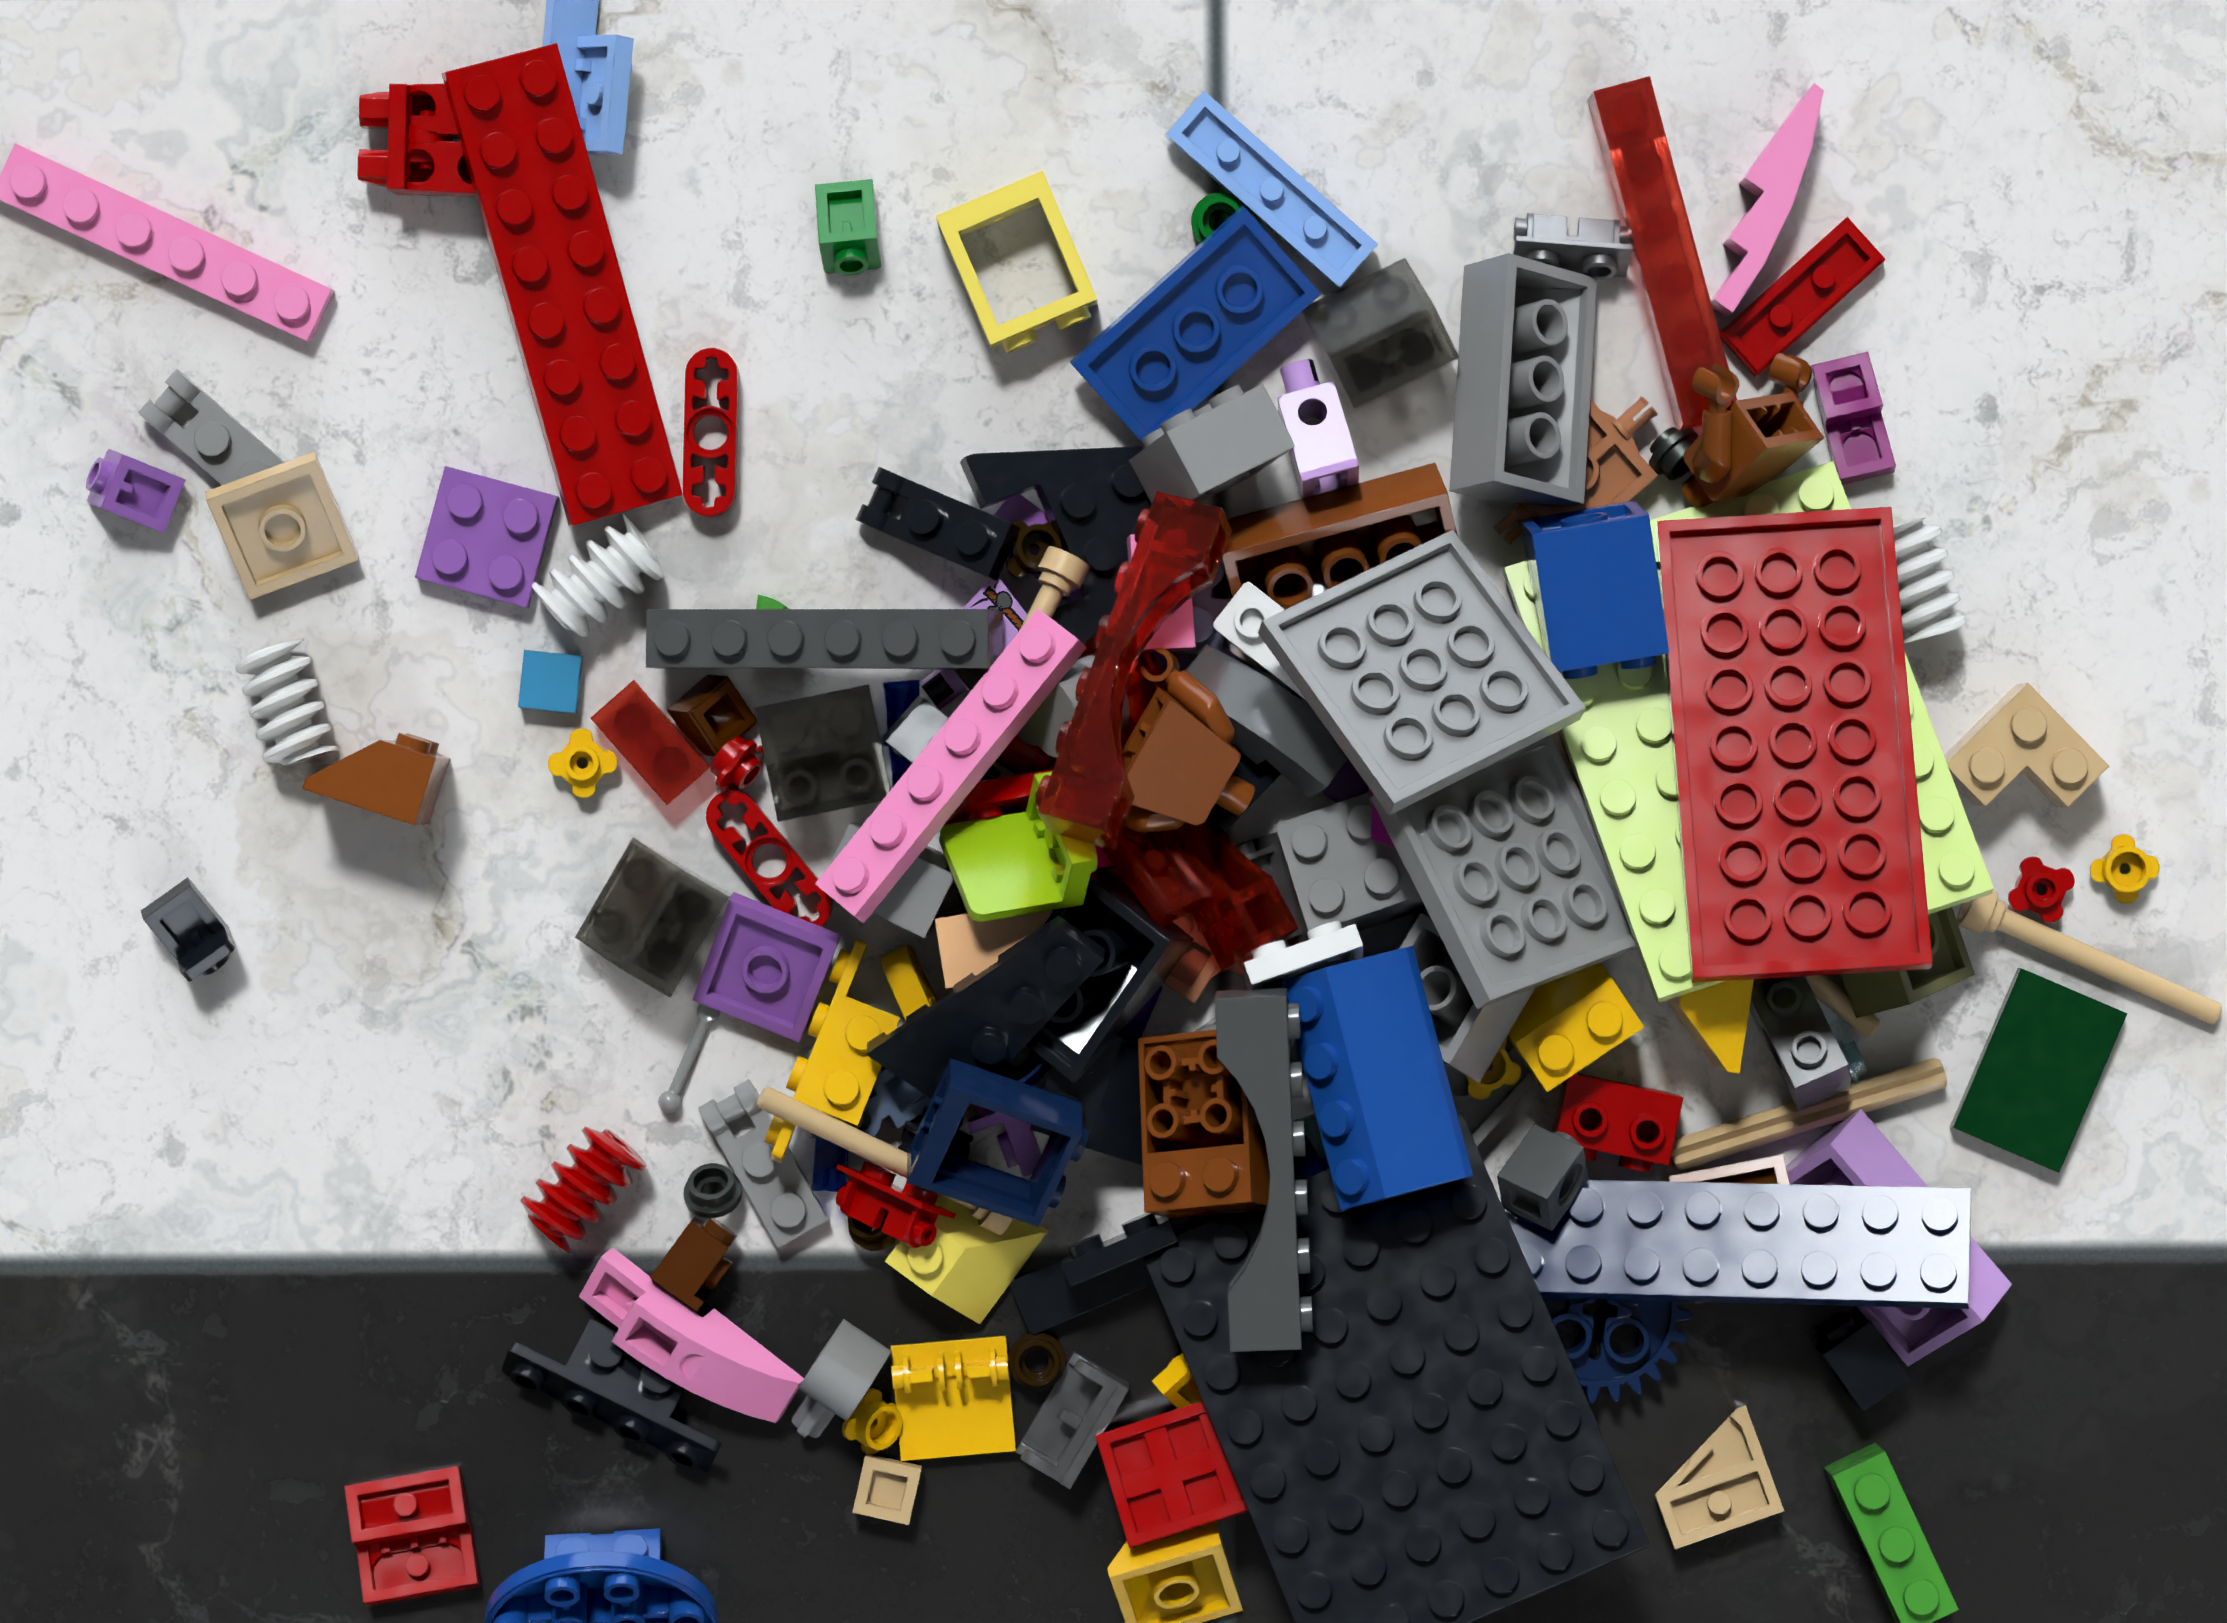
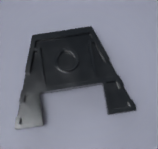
M1141 446L977 453L964 457L960 464L980 510L1029 490H1036L1053 530L1060 538L1062 550L1075 555L1090 566L1079 589L1082 598L1058 607L1052 617L1055 622L1074 635L1083 644L1131 603L1127 537L1130 534L1179 533L1173 517L1161 522L1129 462L1131 458L1143 450Z

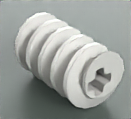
M624 514L623 518L628 531L626 534L623 535L610 526L604 529L609 547L605 549L592 540L586 542L591 558L588 563L573 554L567 557L573 573L571 576L567 577L555 568L549 571L554 589L549 591L536 582L532 584V588L564 629L567 630L569 628L578 635L585 637L590 632L585 615H589L598 622L603 623L608 619L604 604L605 600L620 609L626 606L627 602L622 589L623 586L640 595L645 590L641 577L642 572L657 581L663 577L658 556L641 532Z
M1926 517L1893 526L1900 606L1905 612L1901 616L1903 631L1910 632L1911 635L1904 641V644L1956 630L1967 622L1966 616L1947 614V610L1959 602L1961 598L1958 593L1941 592V587L1955 576L1953 571L1935 569L1934 565L1949 554L1946 548L1929 547L1928 543L1942 533L1941 526L1924 525L1922 520Z
M304 639L292 640L258 650L248 655L235 666L236 672L239 674L255 675V678L242 688V692L245 696L262 697V700L249 710V715L252 718L269 720L266 725L255 733L258 740L275 741L276 745L262 755L266 763H281L283 766H287L338 750L337 746L319 745L318 739L331 730L330 723H314L311 720L312 716L325 707L324 702L305 700L304 697L305 694L318 685L317 680L298 678L297 673L311 663L310 657L292 656L290 652L302 643Z

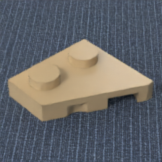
M1746 1405L1737 1408L1654 1495L1674 1550L1784 1511Z

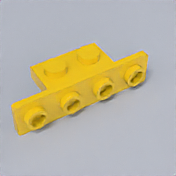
M856 939L851 952L842 948L839 951L828 980L838 984L830 1006L819 1002L807 1033L817 1038L809 1060L801 1056L797 1057L786 1085L787 1089L795 1092L794 1099L858 1128L882 1067L881 1064L866 1055L867 1042L882 1032L888 1035L897 1029L900 1021L898 1016L848 997L867 949V943ZM775 1115L764 1142L774 1146L771 1160L782 1164L796 1125Z

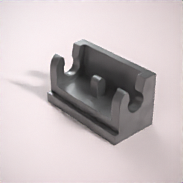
M1074 1351L1065 1365L1061 1378L1052 1387L1019 1443L1016 1453L1020 1454V1459L1071 1489L1097 1445L1095 1435L1104 1433L1127 1394L1129 1383Z

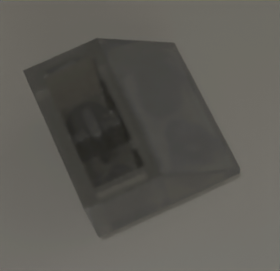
M1406 258L1311 303L1302 311L1351 413L1455 363L1459 359V355L1433 302Z
M867 684L755 707L778 822L879 802L890 792L891 786L884 743L881 739L882 733L872 685Z
M633 837L575 938L621 970L671 998L680 989L723 915L732 894Z

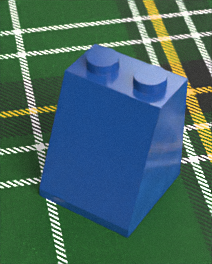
M1635 501L1520 520L1544 652L1557 670L1562 672L1564 679L1593 676L1598 673V665L1620 662L1621 669L1644 668L1656 664L1655 656L1669 654L1649 514Z

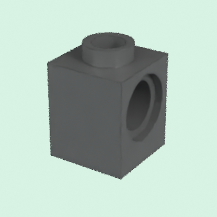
M1533 1124L1497 1175L1503 1208L1553 1231L1589 1180L1584 1147L1580 1146L1573 1137L1564 1132L1555 1131L1552 1133Z

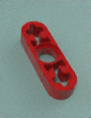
M706 348L695 353L688 361L685 371L682 491L688 507L704 517H718L726 513L734 504L737 493L739 370L732 357L725 351L717 348ZM717 359L719 368L729 373L728 380L718 381L717 400L722 401L729 398V410L727 411L715 406H705L694 410V400L696 397L707 401V385L704 381L697 379L696 374L697 370L707 368L708 360ZM708 416L722 419L728 430L727 439L724 444L713 450L700 447L694 436L697 423ZM695 455L708 460H716L728 456V466L726 469L715 465V481L718 485L725 486L726 492L725 496L715 498L713 507H705L704 499L694 495V486L702 485L705 482V466L700 465L693 468V456Z
M727 790L717 794L710 801L706 810V822L712 834L773 908L793 915L791 910L797 905L794 897L788 890H785L779 899L772 892L771 888L786 882L792 876L796 867H798L805 878L795 882L797 887L805 895L812 894L815 891L822 899L816 906L817 911L820 913L816 920L813 921L807 915L800 918L822 927L832 914L833 899L815 884L819 879L749 794L739 790ZM725 801L732 806H736L741 802L746 805L748 811L744 813L742 818L752 832L757 829L760 822L768 830V834L751 841L743 854L735 847L736 842L745 839L739 830L734 826L724 830L718 823L724 815L720 806ZM768 843L779 846L786 855L784 871L773 878L760 875L753 865L755 851L760 846Z

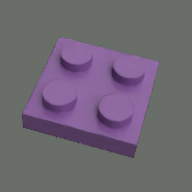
M445 466L415 578L529 608L534 592L532 584L537 581L559 497Z
M733 892L692 1000L800 1043L842 935Z

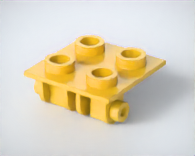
M1006 1335L891 1345L893 1389H895L896 1409L899 1410L902 1416V1429L899 1435L901 1461L1016 1451Z

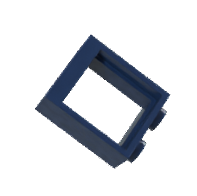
M950 1058L907 1152V1183L1038 1227L1047 1207L1055 1209L1062 1198L1066 1185V1175L1063 1174L1069 1161L1077 1162L1085 1149L1088 1129L1082 1127V1104ZM969 1103L1052 1131L1030 1180L947 1152Z

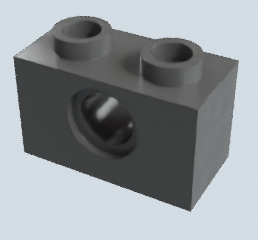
M1806 977L1769 978L1753 985L1750 1013L1798 1111L1851 1089L1849 1064Z

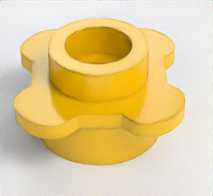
M579 728L571 732L569 736L570 742L560 753H553L549 757L548 769L552 775L562 776L572 785V791L576 796L587 798L595 793L596 783L603 778L605 773H612L616 770L618 760L613 751L603 750L601 746L593 741L591 731ZM581 757L588 760V766L584 769L579 768L577 765V761Z
M2120 834L2111 840V849L2105 856L2091 863L2090 876L2094 881L2104 882L2114 891V897L2118 902L2128 904L2138 898V890L2143 888L2149 879H2153L2158 875L2160 865L2156 857L2147 856L2141 849L2135 847L2133 837ZM2123 863L2128 864L2130 867V871L2125 875L2119 870Z
M1506 1039L1492 1061V1069L1486 1071L1480 1083L1466 1076L1469 1082L1468 1093L1473 1098L1479 1100L1487 1099L1491 1094V1090L1497 1089L1503 1084L1514 1085L1520 1079L1521 1068L1519 1064L1511 1061L1505 1050Z
M871 1388L868 1389L849 1419L844 1421L842 1433L846 1439H856L860 1442L864 1453L873 1455L880 1450L890 1447L897 1440L902 1429V1416L899 1410L896 1409V1404H887L882 1400V1393L877 1389Z

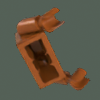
M1777 354L1771 363L1768 376L1769 380L1784 386L1783 393L1737 400L1727 409L1726 404L1735 397L1739 388L1737 376L1716 363L1712 365L1711 371L1704 367L1696 370L1692 380V388L1696 393L1708 398L1710 401L1709 409L1703 410L1702 434L1684 452V462L1693 475L1682 484V491L1686 499L1693 506L1702 508L1714 501L1718 502L1747 496L1775 479L1824 439V436L1804 409V401L1798 400L1799 393L1807 387L1812 378V369L1807 361L1792 354Z
M1155 648L1159 654L1167 659V669L1163 674L1154 676L1151 671L1141 665V674L1157 685H1168L1167 692L1159 687L1157 688L1106 779L1094 773L1077 776L1079 780L1090 783L1094 791L1091 801L1074 795L1078 809L1085 810L1100 807L1101 815L1139 833L1178 830L1186 822L1200 826L1205 822L1215 804L1236 816H1240L1249 806L1254 795L1255 786L1232 774L1240 761L1241 754L1232 745L1235 729L1217 695L1188 671L1179 672L1180 665L1174 654L1163 648Z

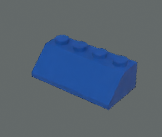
M1413 946L1325 967L1281 981L1282 988H1287V1002L1299 1003L1301 1038L1296 1039L1340 1210L1384 1201L1473 1176Z

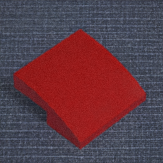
M459 1466L344 1486L351 1541L357 1550L363 1603L366 1606L481 1586L469 1508Z

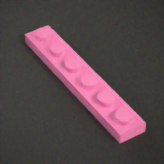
M16 143L0 174V201L311 343L334 293V290Z
M1037 609L815 884L854 917L865 923L1087 647L1040 609Z

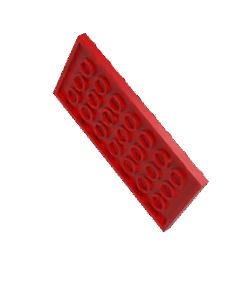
M1892 507L1657 521L1656 537L1661 599L1669 646V654H1666L1692 983L1930 969L1933 962Z

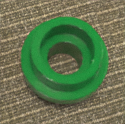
M1222 192L1213 193L1201 199L1195 206L1191 218L1192 231L1198 242L1201 243L1214 232L1209 226V218L1212 214L1224 212L1230 217L1243 204L1233 195Z

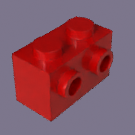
M1575 1073L1562 1082L1552 1133L1561 1131L1573 1137L1580 1146L1584 1147L1587 1160L1596 1161L1597 1152L1602 1151L1620 1155L1618 1166L1652 1173L1654 1163L1669 1166L1684 1097L1675 1093Z

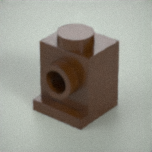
M694 1217L650 1278L697 1312L707 1298L705 1294L699 1291V1288L704 1284L713 1290L733 1263L724 1254L737 1238V1235L715 1218H707L705 1222H702L697 1217Z

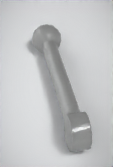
M701 1003L697 1007V1016L699 1018L669 1090L662 1093L658 1100L659 1107L663 1112L670 1114L680 1108V1091L710 1023L718 1019L720 1011Z

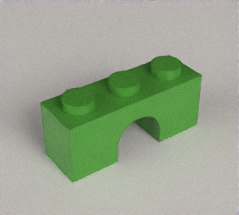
M1874 1443L1823 1467L1847 1519L1854 1527L1874 1570L1872 1571L1873 1576L1895 1623H1932L1958 1611L1956 1602L1886 1452Z

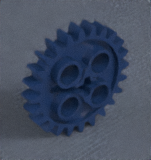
M1543 1298L1555 1326L1562 1320L1572 1319L1579 1322L1582 1327L1580 1341L1574 1347L1565 1350L1580 1385L1585 1386L1587 1400L1592 1403L1595 1402L1600 1387H1606L1614 1402L1619 1401L1620 1384L1626 1382L1637 1394L1642 1393L1639 1376L1643 1373H1647L1651 1378L1659 1382L1662 1377L1655 1363L1660 1358L1674 1364L1678 1361L1674 1353L1667 1348L1670 1341H1688V1337L1682 1331L1675 1328L1676 1321H1685L1693 1318V1313L1685 1308L1678 1307L1677 1301L1604 1299L1613 1307L1611 1312H1602L1600 1316V1354L1598 1358L1592 1359L1589 1356V1348L1592 1340L1594 1320L1588 1311L1583 1310L1585 1303H1593L1595 1299ZM1621 1324H1632L1639 1330L1640 1338L1638 1345L1628 1353L1614 1352L1610 1347L1609 1339L1611 1333Z

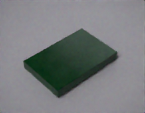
M2017 968L1950 1127L2059 1173L2127 1013L2027 970Z

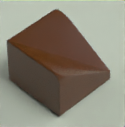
M706 675L667 709L693 750L702 756L715 757L727 742L737 736L744 735L758 722L729 677L722 675Z

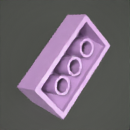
M1862 1109L1826 1131L1786 1165L1790 1184L1928 1187ZM1971 1237L1969 1309L1856 1307L1872 1322L1880 1335L1905 1364L1910 1366L1983 1322L2012 1286V1283Z

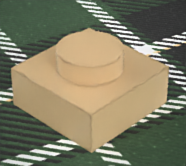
M865 1454L852 1513L909 1525L922 1466Z

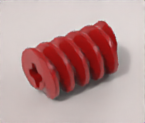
M585 1126L582 1132L590 1145L588 1149L585 1150L569 1144L566 1148L574 1161L572 1167L556 1161L551 1164L559 1180L556 1185L539 1178L535 1183L543 1199L540 1202L526 1196L520 1199L531 1222L567 1253L571 1252V1248L564 1235L576 1240H582L587 1234L580 1218L593 1223H597L602 1218L601 1211L595 1200L610 1206L618 1200L610 1183L628 1188L633 1183V1180L626 1166L640 1171L647 1167L645 1161L633 1148L607 1128L603 1132H599Z

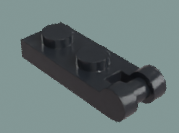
M878 467L872 483L877 486L868 506L861 505L855 519L856 521L998 581L1021 529L1020 527ZM897 495L908 499L900 519L889 516Z

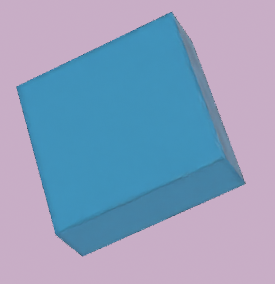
M524 650L518 707L578 714L583 656Z

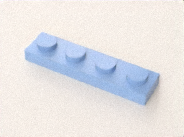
M1205 91L1199 95L1165 134L1168 140L1227 192L1238 199L1252 214L1337 289L1342 287L1377 247L1378 243Z

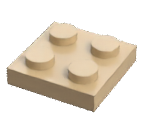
M316 452L205 491L206 502L249 600L358 561L357 549Z

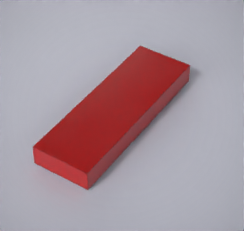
M1846 217L1725 326L1717 336L1754 377H1757L1772 363L1777 354L1785 352L1886 259L1854 223Z

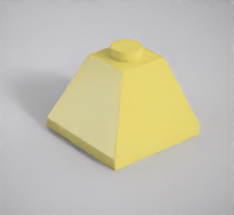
M939 1194L935 1204L956 1213L955 1218L952 1219L938 1214L934 1224L937 1233L931 1245L912 1248L898 1240L887 1255L885 1262L932 1297L981 1324L1047 1234L1048 1230L1040 1224L1037 1227L1012 1219L1006 1231L999 1236L978 1226V1219L970 1215V1208Z

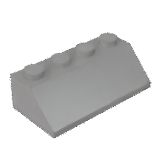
M1510 253L1464 266L1450 492L1494 503L1584 504L1598 278Z

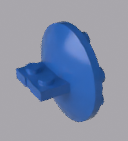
M657 1528L614 1531L613 1534L592 1535L590 1532L545 1535L544 1560L518 1570L494 1590L486 1606L484 1623H719V1610L713 1595L702 1582L687 1571L663 1561L661 1529Z

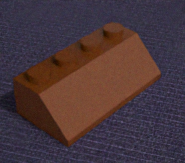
M1436 463L1211 523L1231 599L1244 583L1250 582L1285 610L1444 533L1454 530L1457 534L1448 492Z

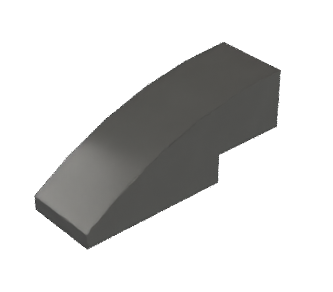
M1206 644L1185 669L1217 695L1235 729L1232 744L1256 765L1265 760L1269 762L1309 798L1327 788L1348 760L1345 753L1308 704L1242 662Z

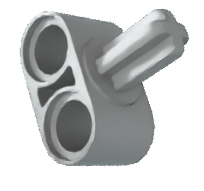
M843 1319L798 1387L799 1390L807 1395L792 1415V1423L798 1428L797 1433L803 1437L809 1435L817 1438L823 1433L835 1414L847 1421L889 1357L891 1350Z

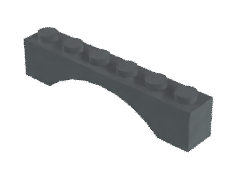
M646 609V668L988 670L1003 652L1004 611L991 609Z
M1287 988L1216 991L1217 1058L1236 1078L1255 1110L1265 1138L1270 1170L1269 1199L1261 1230L1247 1259L1228 1285L1230 1352L1299 1350L1302 1348V1332H1313L1312 1296L1300 1297L1299 1274H1310L1309 1238H1298L1297 1215H1308L1307 1179L1295 1180L1294 1157L1306 1156L1304 1121H1293L1292 1098H1303L1302 1062H1290L1289 1039L1301 1038L1299 1003L1287 1002Z

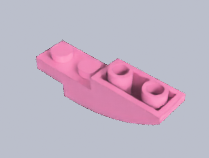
M614 1248L601 1256L579 1295L583 1301L619 1328L612 1340L614 1344L664 1378L723 1407L776 1423L784 1414L804 1379L715 1308L704 1317H701Z

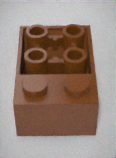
M1216 1030L1138 1038L1144 1212L1172 1219L1266 1210L1269 1199L1270 1170L1265 1138L1255 1110L1240 1084L1217 1058Z

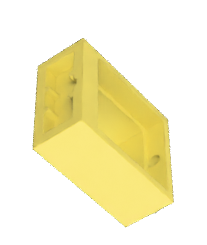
M1043 170L936 216L939 228L991 349L1003 345L1005 352L1010 353L1036 342L1038 338L1035 331L1056 322L1059 331L1091 318L1088 308L1097 305L1098 299ZM1040 203L1077 292L1001 325H997L960 237Z

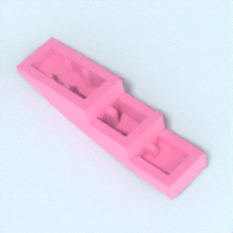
M1815 83L1805 92L1739 182L1742 187L1757 198L1723 243L1741 257L1708 303L1709 306L1724 317H1728L1734 312L1765 264L1793 206L1812 150L1824 92Z

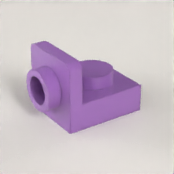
M108 449L104 459L99 457L92 465L88 474L86 489L90 491L87 502L164 533L186 480Z
M977 1105L974 1106L977 1117L967 1121L970 1134L1004 1123L1007 1132L997 1135L1008 1168L1019 1165L1023 1177L1033 1174L1041 1157V1151L1033 1130H1030L1031 1124Z

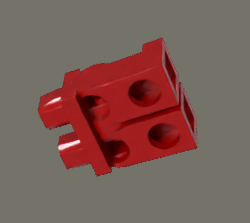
M389 84V92L360 95V127L363 129H388V150L359 149L358 180L363 183L387 187L388 190L396 195L476 198L461 142H453V139L460 138L444 84Z

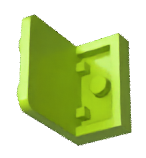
M1057 771L1034 774L1026 812L947 824L941 828L939 843L971 919L984 922L1083 905L1091 872H1095L1097 869V852L1093 840L1090 837H1084L1078 823L1079 814L1075 797L1072 793L1065 792Z

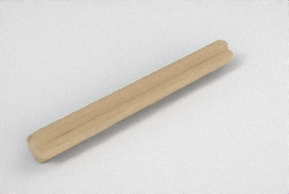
M1927 1059L1851 1083V1089L1801 1111H1798L1793 1101L1675 1138L1671 1154L1672 1164L1677 1170H1685L1844 1120L1860 1109L1867 1113L1943 1089L1947 1086L1944 1067L1939 1059Z

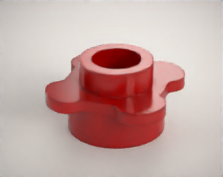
M741 736L731 739L720 749L712 761L710 771L717 777L715 784L721 789L725 787L726 791L738 790L739 788L742 790L750 786L763 769L764 764L761 761L765 757L766 749L761 745L757 747L753 740L747 742Z
M2038 857L2025 858L2019 865L2021 874L2016 880L2015 888L2008 894L2010 906L2016 911L2027 909L2038 913L2045 922L2051 923L2059 920L2063 915L2061 904L2065 893L2072 889L2075 884L2074 875L2067 868L2055 870L2043 865ZM2039 884L2046 886L2047 890L2043 895H2039L2036 892V887Z

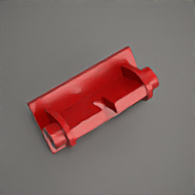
M864 1161L861 1170L839 1163L836 1167L837 1170L850 1175L847 1185L842 1186L836 1195V1204L840 1206L842 1214L870 1227L879 1229L888 1210L889 1212L881 1232L906 1243L912 1248L927 1247L932 1244L937 1233L934 1224L938 1214L952 1219L956 1216V1213L935 1204L939 1196L938 1193L909 1184L907 1181L904 1189L893 1184L896 1174L878 1165Z

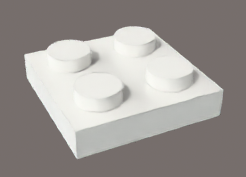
M1333 921L1311 929L1307 932L1309 940L1287 947L1285 941L1280 940L1256 948L1251 952L1253 959L1244 962V977L1247 989L1282 988L1281 981L1325 967L1363 958V943L1356 924L1342 928L1340 921Z

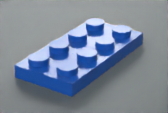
M1242 205L1078 353L1070 363L1142 442L1141 439L1161 428L1160 424L1187 409L1191 408L1193 410L1317 299L1321 293Z

